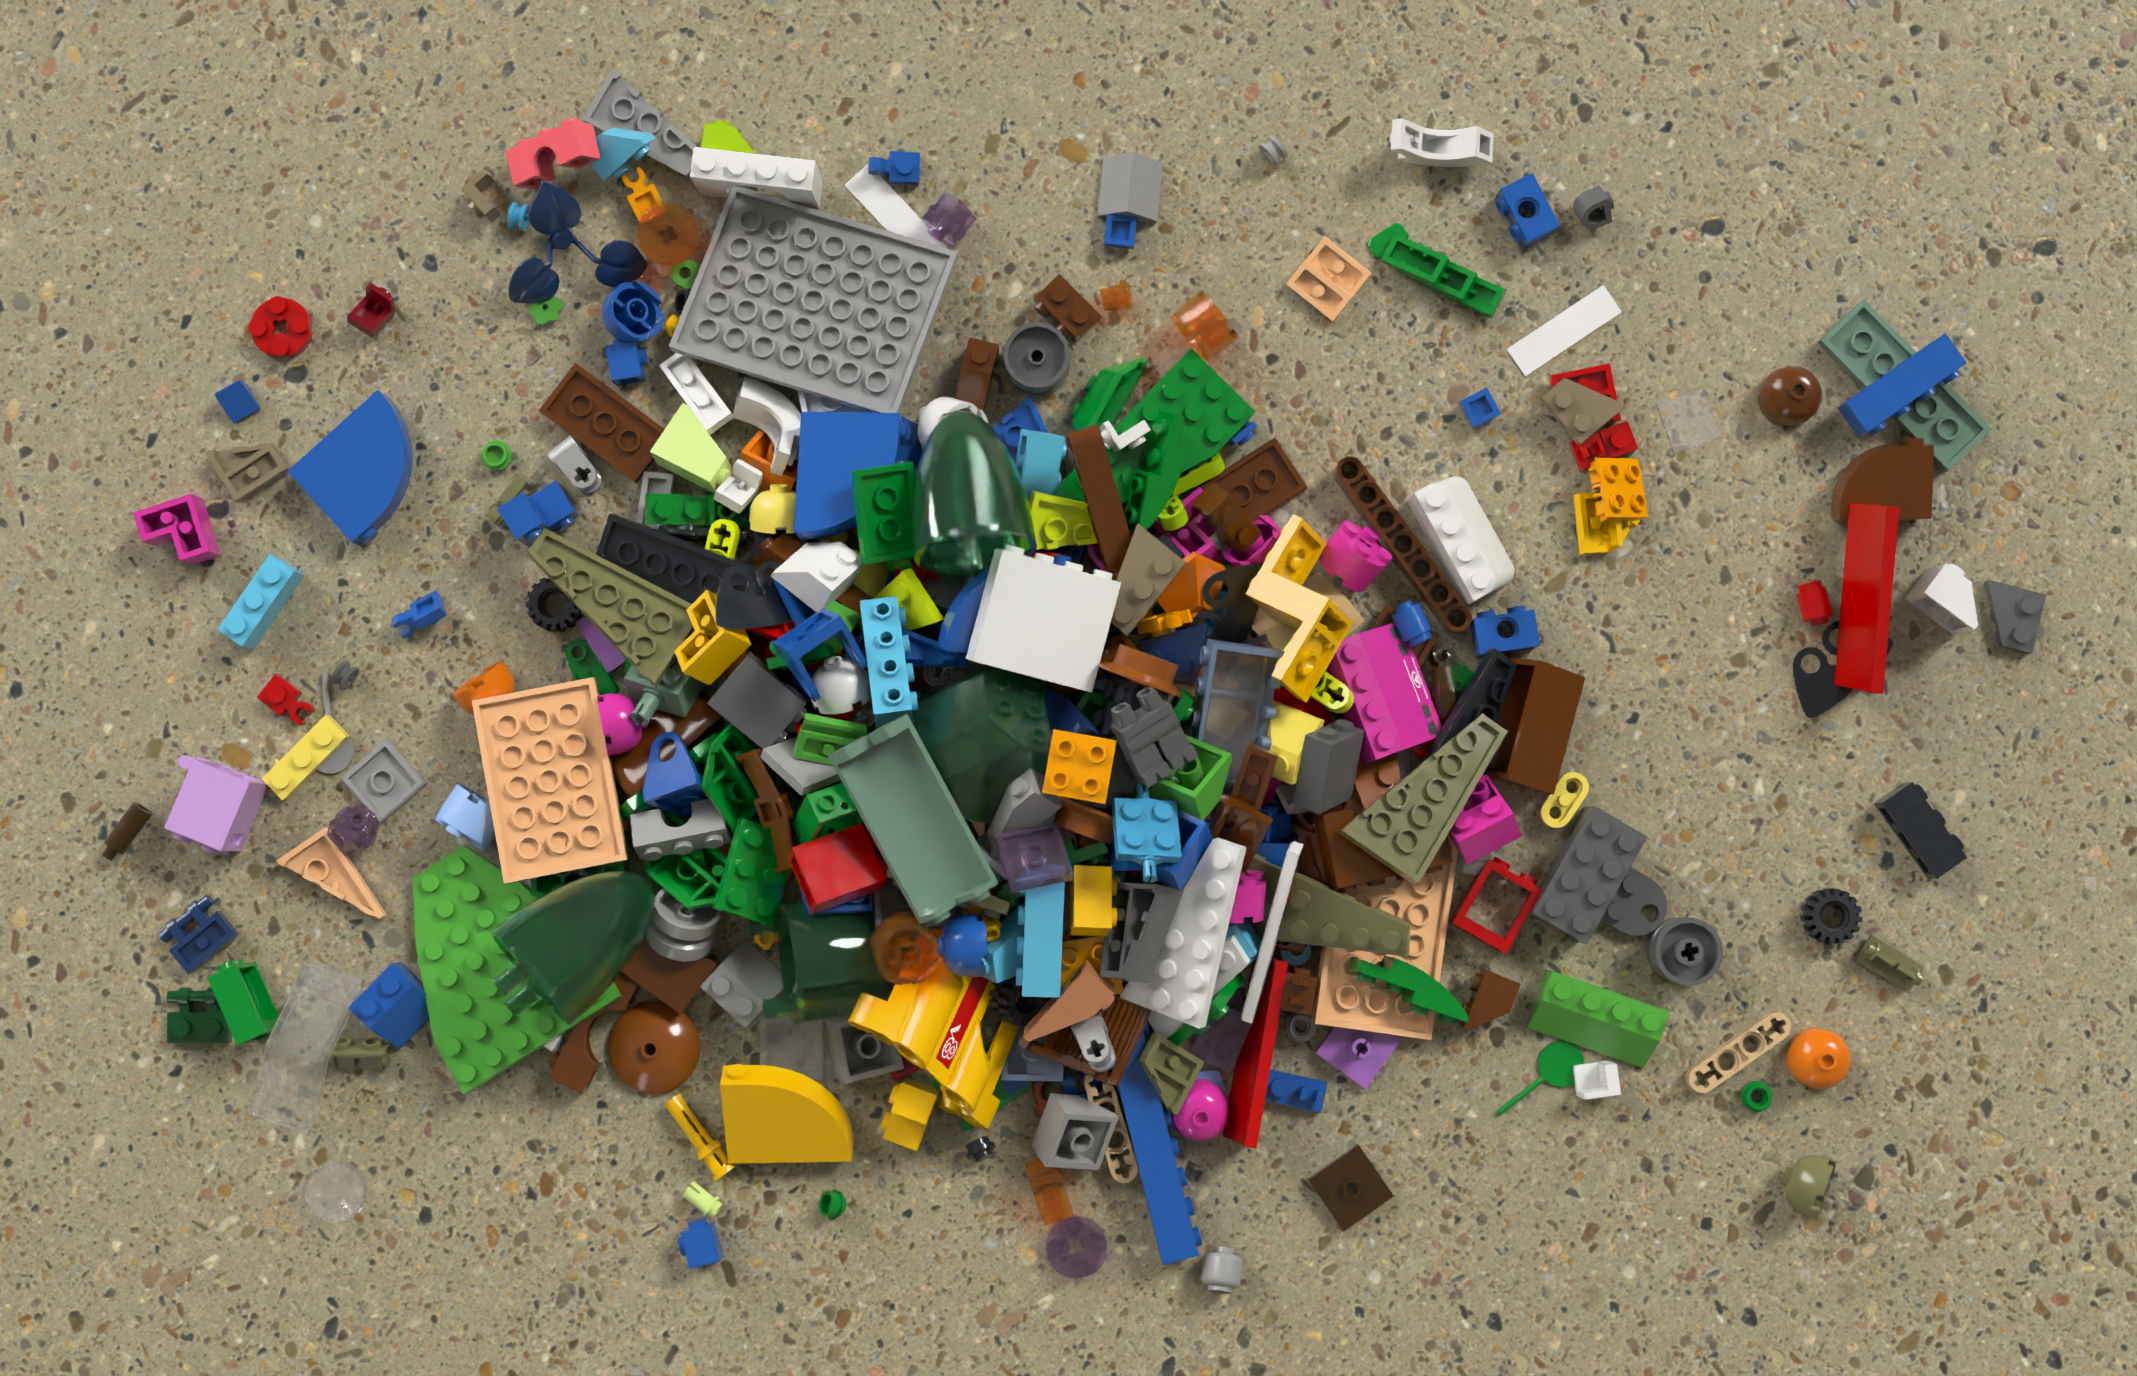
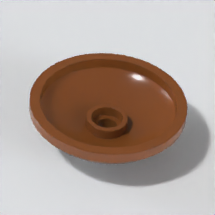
M659 1001L645 1002L627 1010L615 1023L608 1044L610 1063L616 1075L630 1088L647 1094L665 1093L682 1085L694 1072L701 1050L700 1036L692 1019L684 1011L679 1014L664 1002ZM647 1044L655 1045L656 1052L654 1055L646 1052Z

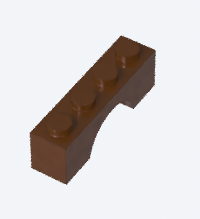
M611 966L605 967L622 997L567 1031L563 1037L566 1044L561 1052L556 1051L548 1066L552 1069L548 1077L580 1094L588 1090L601 1065L595 1057L590 1043L591 1031L595 1022L608 1011H625L630 1009L641 988L638 983L617 968Z

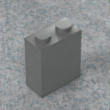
M751 652L745 656L707 703L762 749L781 743L788 735L784 730L792 721L797 724L808 711L804 707L808 699L778 674L769 670L768 666Z
M1339 719L1305 735L1293 804L1321 814L1352 798L1365 730L1354 727V724L1348 720Z

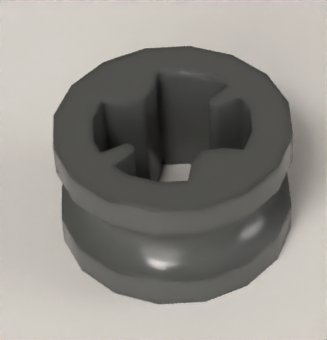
M347 660L343 661L331 675L330 683L334 685L338 683L339 689L342 691L347 690L357 678L359 668H351L350 662Z

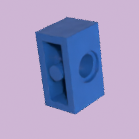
M1533 173L1501 188L1497 193V200H1495L1497 210L1502 217L1506 216L1511 225L1509 232L1515 243H1520L1523 249L1555 234L1559 229L1560 224ZM1518 208H1529L1532 212V217L1523 218L1519 214Z
M1525 605L1507 608V614L1495 615V610L1476 613L1477 618L1471 621L1470 629L1475 657L1485 656L1489 647L1497 649L1501 653L1540 646L1534 609L1526 611ZM1503 622L1510 626L1511 635L1509 638L1499 636L1497 633L1499 623Z

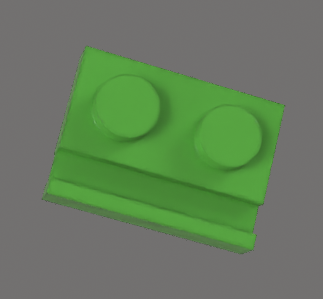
M805 713L803 725H801L793 751L794 758L833 765L828 755L856 739L864 737L867 734V727L865 724Z

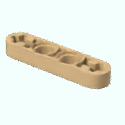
M1779 1012L1765 1014L1692 1065L1685 1075L1687 1086L1699 1093L1711 1091L1784 1040L1791 1031L1789 1018ZM1772 1019L1782 1021V1024L1779 1026L1781 1032L1771 1031L1765 1036L1769 1039L1766 1043L1765 1037L1757 1029L1760 1027L1761 1031H1767L1772 1027L1770 1022ZM1748 1035H1754L1759 1042L1758 1048L1753 1052H1747L1743 1047V1040ZM1724 1052L1730 1053L1734 1059L1732 1067L1727 1070H1722L1718 1065V1058ZM1709 1062L1712 1068L1719 1073L1717 1078L1713 1073L1706 1076L1704 1079L1706 1084L1704 1086L1694 1084V1081L1697 1079L1695 1075L1697 1071L1705 1074L1711 1070L1707 1066Z
M1084 1073L1083 1083L1088 1100L1098 1106L1103 1102H1110L1115 1106L1114 1113L1119 1118L1114 1131H1119L1123 1134V1141L1118 1146L1108 1145L1105 1156L1112 1177L1117 1182L1128 1183L1136 1177L1138 1166L1114 1086L1102 1082L1105 1095L1099 1096L1095 1084L1089 1085V1082L1093 1081V1077ZM1122 1153L1125 1163L1127 1165L1132 1164V1166L1127 1168L1128 1173L1122 1174L1120 1170L1115 1171V1169L1119 1168L1116 1154Z

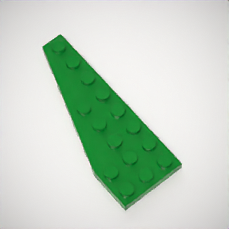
M1192 348L1170 368L1114 427L1118 436L1143 420L1146 421L1151 429L1144 434L1146 441L1132 450L1127 445L1115 453L1112 448L1107 449L1105 447L1121 504L1129 499V484L1134 476L1135 469L1146 471V456L1151 448L1154 434L1153 424L1158 416V411L1184 416L1178 446L1187 448L1188 452L1182 472L1216 455L1256 412ZM1076 469L1050 495L1085 502Z

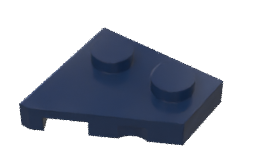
M1204 623L1165 635L1141 640L1139 651L1178 665L1179 667L1174 679L1195 684L1201 667L1200 652L1202 646H1205L1209 624Z

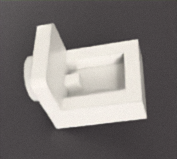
M1145 420L1119 436L1109 421L1099 426L1105 447L1107 449L1112 448L1115 453L1127 445L1130 450L1134 449L1146 441L1144 434L1151 430Z
M738 459L734 463L731 475L718 487L713 499L740 514L757 496L763 473Z

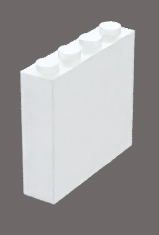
M1006 544L1005 550L995 548L966 659L1092 693L1099 668L1098 664L1102 657L1121 582L1112 580L1113 574L1095 569L1094 574L1082 572L1084 566L1068 561H1065L1064 566L1053 564L1054 557L1036 553L1035 558L1023 555L1025 549Z

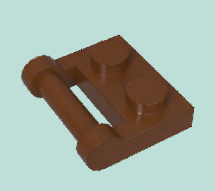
M1221 795L1220 801L1217 803L1218 809L1209 825V830L1213 839H1215L1220 834L1229 814L1238 816L1227 841L1246 847L1241 869L1242 872L1246 873L1273 818L1231 796Z

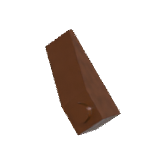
M969 337L955 399L972 403L983 412L985 411L1000 353L999 344Z

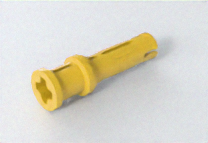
M680 1093L664 1104L665 1108L668 1109L698 1150L697 1158L699 1161H704L714 1175L712 1178L714 1182L721 1179L737 1166L736 1163L728 1164V1157L720 1148L721 1142L716 1139L713 1141Z

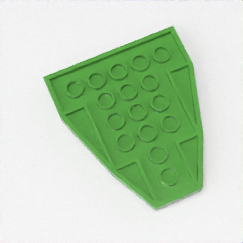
M468 846L460 847L412 878L416 950L423 987L427 994L425 998L433 1040L463 1095L471 1093L622 997L599 955L590 950L593 946L591 942L574 931L569 923L542 899L531 896V889L522 881L504 884L501 868Z

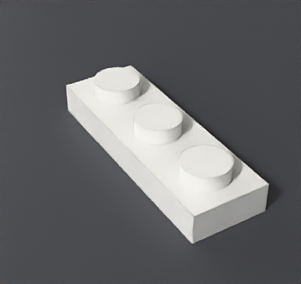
M675 353L659 365L709 435L734 418L691 357Z

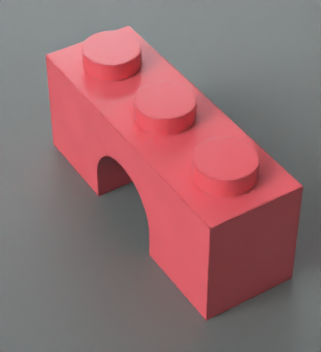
M577 118L566 119L561 122V126L542 130L539 132V136L533 139L520 140L516 143L517 146L506 150L513 186L531 189L539 187L543 180L550 182L556 179L553 169L555 157L558 166L575 169L601 159L593 124L580 122Z

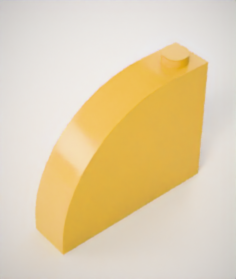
M741 1064L723 1065L720 1091L728 1164L852 1162L854 1137L849 1117L840 1102L825 1087L803 1074L780 1067Z

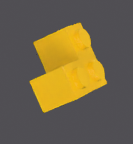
M706 590L686 610L695 631L674 652L683 673L710 685L751 646L745 629H728L716 624L717 594Z
M907 1077L902 1083L897 1082L888 1103L893 1104L892 1113L886 1111L880 1129L885 1130L883 1139L918 1151L940 1090Z

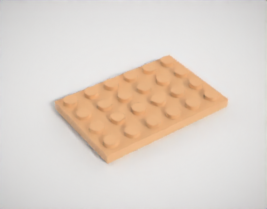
M595 677L472 700L504 884L629 860L611 759L606 750L608 742L602 730L597 698L599 692Z

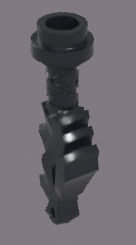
M659 525L658 528L659 531L690 542L707 541L710 527H700L698 525ZM738 525L740 538L737 548H741V546H747L748 528H742V525ZM719 529L718 534L723 536L722 542L724 538L731 536V532Z

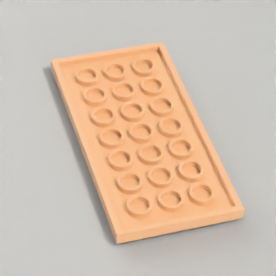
M1353 794L1351 799L1343 802L1342 808H1352L1354 818L1363 812L1360 803H1356ZM1449 835L1447 836L1453 863L1442 865V871L1425 873L1419 884L1413 885L1406 879L1396 880V876L1385 878V884L1368 886L1367 882L1356 884L1357 890L1340 893L1342 895H1350L1356 898L1357 902L1373 909L1375 907L1410 922V950L1406 957L1322 946L1311 1023L1426 1040L1432 1039L1435 1012L1429 1010L1427 1015H1423L1409 1010L1411 1004L1401 1001L1403 994L1386 989V982L1376 980L1374 985L1357 979L1359 973L1351 971L1349 968L1352 958L1381 966L1384 956H1388L1411 964L1440 983L1458 850ZM1364 851V853L1370 859H1372L1375 862L1381 863L1379 860H1377L1376 858H1374L1373 856ZM1332 888L1333 891L1339 893L1338 889Z

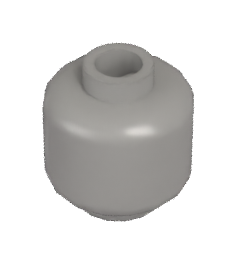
M1215 1247V1252L1204 1255L1201 1281L1204 1285L1208 1286V1291L1232 1294V1289L1240 1287L1243 1261L1239 1256L1233 1255L1234 1249Z

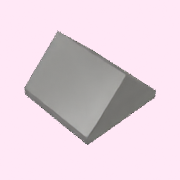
M1136 152L1103 157L1098 217L1107 218V214L1137 217V221L1157 223L1163 163Z

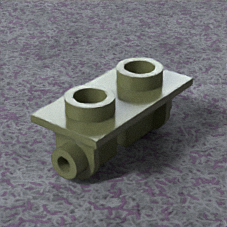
M1872 934L1855 959L1858 963L1907 993L1910 992L1914 984L1919 986L1924 979V975L1921 974L1924 966Z
M337 1037L330 1039L322 1056H326V1065L332 1066V1069H356V1059H360L361 1069L383 1070L384 1067H389L390 1054H386L391 1043L378 1037L366 1039Z

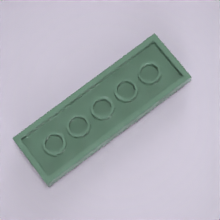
M1865 299L1861 300L1818 341L1819 345L1863 389L1916 353ZM1940 381L1933 386L1936 390L1934 394L1922 402L1918 398L1910 402L1909 406L1912 409L1899 418L1895 419L1893 415L1890 417L1910 437L1924 438V443L1934 445V462L1944 472H1947L1992 429L1948 384L1945 385L1943 381Z

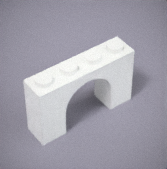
M694 147L690 178L701 196L727 199L732 187L748 186L780 193L789 202L814 209L820 208L823 179L815 160Z

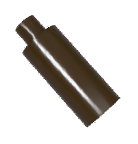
M133 802L104 841L107 847L102 855L108 860L113 861L118 853L124 854L149 820L152 812L143 805Z

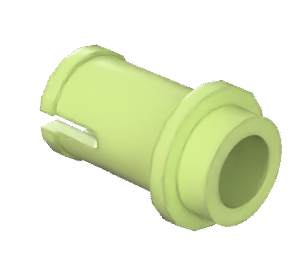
M696 1181L692 1182L691 1187L686 1189L682 1197L701 1210L704 1218L708 1216L713 1219L723 1206L719 1201L720 1197H713L699 1186Z

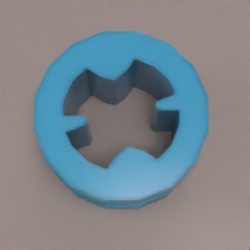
M512 202L507 218L509 229L519 227L520 231H526L529 224V205L524 204L520 207L517 202Z

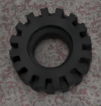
M550 578L539 579L540 583H534L531 586L533 588L532 592L528 591L527 594L529 601L526 602V607L529 609V612H527L529 617L533 619L536 625L551 632L567 631V628L572 629L576 626L574 623L582 618L580 616L581 611ZM552 593H561L567 602L564 612L557 616L549 615L544 607L546 598Z
M1824 888L1823 890H1816L1813 892L1814 895L1808 896L1805 899L1807 903L1801 907V910H1804V915H1800L1801 921L1805 922L1803 928L1805 931H1809L1811 938L1817 939V941L1822 943L1841 944L1846 939L1851 940L1854 937L1852 934L1859 931L1860 927L1857 925L1858 922H1862L1863 918L1859 917V912H1862L1861 906L1855 904L1858 901L1855 897H1850V893L1847 891ZM1828 904L1838 906L1842 912V920L1834 928L1826 927L1820 918L1822 909Z
M1016 976L999 983H992L996 987L995 990H990L989 995L994 996V998L989 1000V1005L994 1007L991 1012L993 1015H997L996 1018L998 1020L1017 1026H1026L1033 1016L1038 1013L1039 1007L1042 1008L1045 1005L1044 1002H1041L1042 998L1045 997H1022V986H1016ZM1020 989V996L1016 1003V995Z

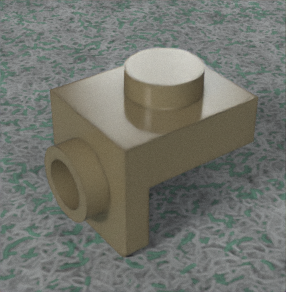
M483 169L470 175L465 181V186L461 189L472 200L468 206L480 219L485 215L493 222L501 214L482 194L494 182L491 176Z

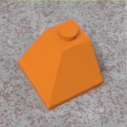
M760 429L740 453L742 461L763 473L759 492L770 490V485L788 484L789 490L796 491L798 459H794L792 466L786 465L782 476L770 473L774 455V444L771 438Z
M1192 552L1183 558L1187 564L1157 602L1166 613L1190 609L1193 619L1202 611L1214 612L1215 608L1208 605L1204 600V585L1213 574L1226 570V568L1222 564ZM1217 581L1210 587V596L1214 600H1217L1223 584L1222 581ZM1205 618L1198 621L1197 625L1203 623ZM1191 622L1182 625L1189 628Z

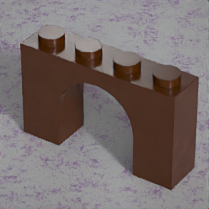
M1340 808L1321 814H1313L1327 886L1338 889L1339 893L1357 890L1356 884L1367 882L1368 886L1385 884V878L1396 876V880L1405 879L1383 863L1370 859L1360 847L1338 833L1354 819L1352 808ZM1446 836L1425 873L1442 871V865L1453 863L1448 836Z

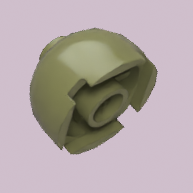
M1809 1155L1800 1158L1793 1169L1786 1167L1781 1184L1787 1186L1786 1198L1789 1205L1795 1211L1806 1217L1818 1220L1831 1186L1830 1176L1834 1175L1837 1161L1823 1156Z

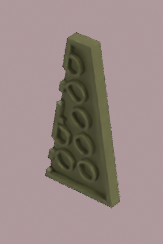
M544 528L528 550L530 559L656 689L676 659L674 651L695 631L686 611L692 604Z
M1484 714L1478 716L1338 833L1413 885L1419 884L1508 731Z

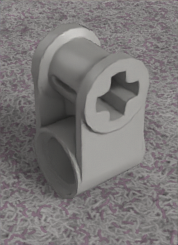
M571 435L547 453L556 467L583 493L592 494L601 488L603 482L601 473ZM584 473H587L588 478L590 479L586 483L584 482V478L582 477Z
M1099 1010L1094 1017L1070 1026L1082 1054L1091 1068L1097 1072H1105L1115 1064L1116 1055L1108 1036L1106 1024ZM1101 1050V1056L1097 1057L1096 1052Z

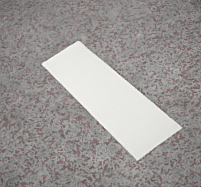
M868 164L845 184L848 190L887 231L947 248L880 175L868 174Z
M1602 285L1509 347L1507 351L1523 374L1527 376L1622 311L1605 286Z

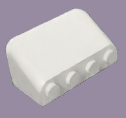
M1457 476L1449 477L1418 490L1407 500L1456 592L1466 606L1505 586L1513 579L1514 566L1466 480Z

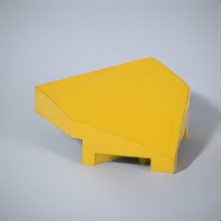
M1601 492L1574 494L1579 555L1610 553L1615 548L1621 547L1625 537L1633 527L1638 525L1641 518H1612V521L1600 522V517H1596L1595 502L1602 499H1593V495Z

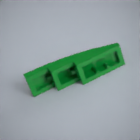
M1394 234L1381 258V262L1412 280L1490 319L1493 318L1506 293L1504 288L1479 278L1476 272L1451 262L1448 256L1397 234Z

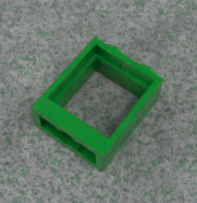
M843 783L806 795L792 827L800 844L829 835V829L837 832L860 823L864 827L865 823Z
M243 959L233 962V960L215 967L217 973L207 977L236 1045L255 1042L284 1029V1025L256 962L244 963Z

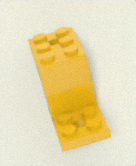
M1293 514L1289 522L1282 528L1281 535L1273 549L1266 555L1265 562L1258 574L1251 580L1246 595L1271 618L1297 630L1293 634L1291 643L1284 655L1277 661L1271 676L1296 698L1307 703L1354 622L1329 598L1302 586L1327 543L1303 518Z

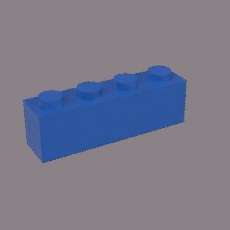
M1945 333L1837 408L1858 437L1867 432L1870 436H1873L1887 426L1884 420L1892 415L1897 419L1912 409L1909 406L1910 402L1916 398L1922 402L1934 394L1936 390L1933 386L1940 381H1943L1946 385L1961 375L1958 369L1967 362Z

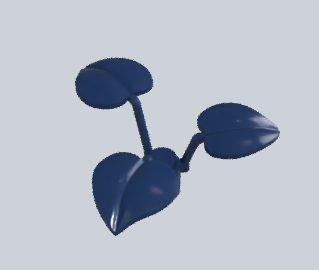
M543 180L530 206L529 221L531 226L539 233L545 234L549 241L546 244L547 262L544 265L536 257L521 262L511 276L508 287L509 298L514 303L527 304L542 303L551 299L556 294L560 283L558 274L550 269L553 264V250H565L571 243L576 245L592 262L599 264L595 270V277L600 283L610 287H616L624 282L632 283L638 279L647 268V261L637 247L622 240L613 241L604 246L601 250L600 258L594 256L578 241L575 235H572L569 229L575 227L581 218V209L576 199L563 188Z

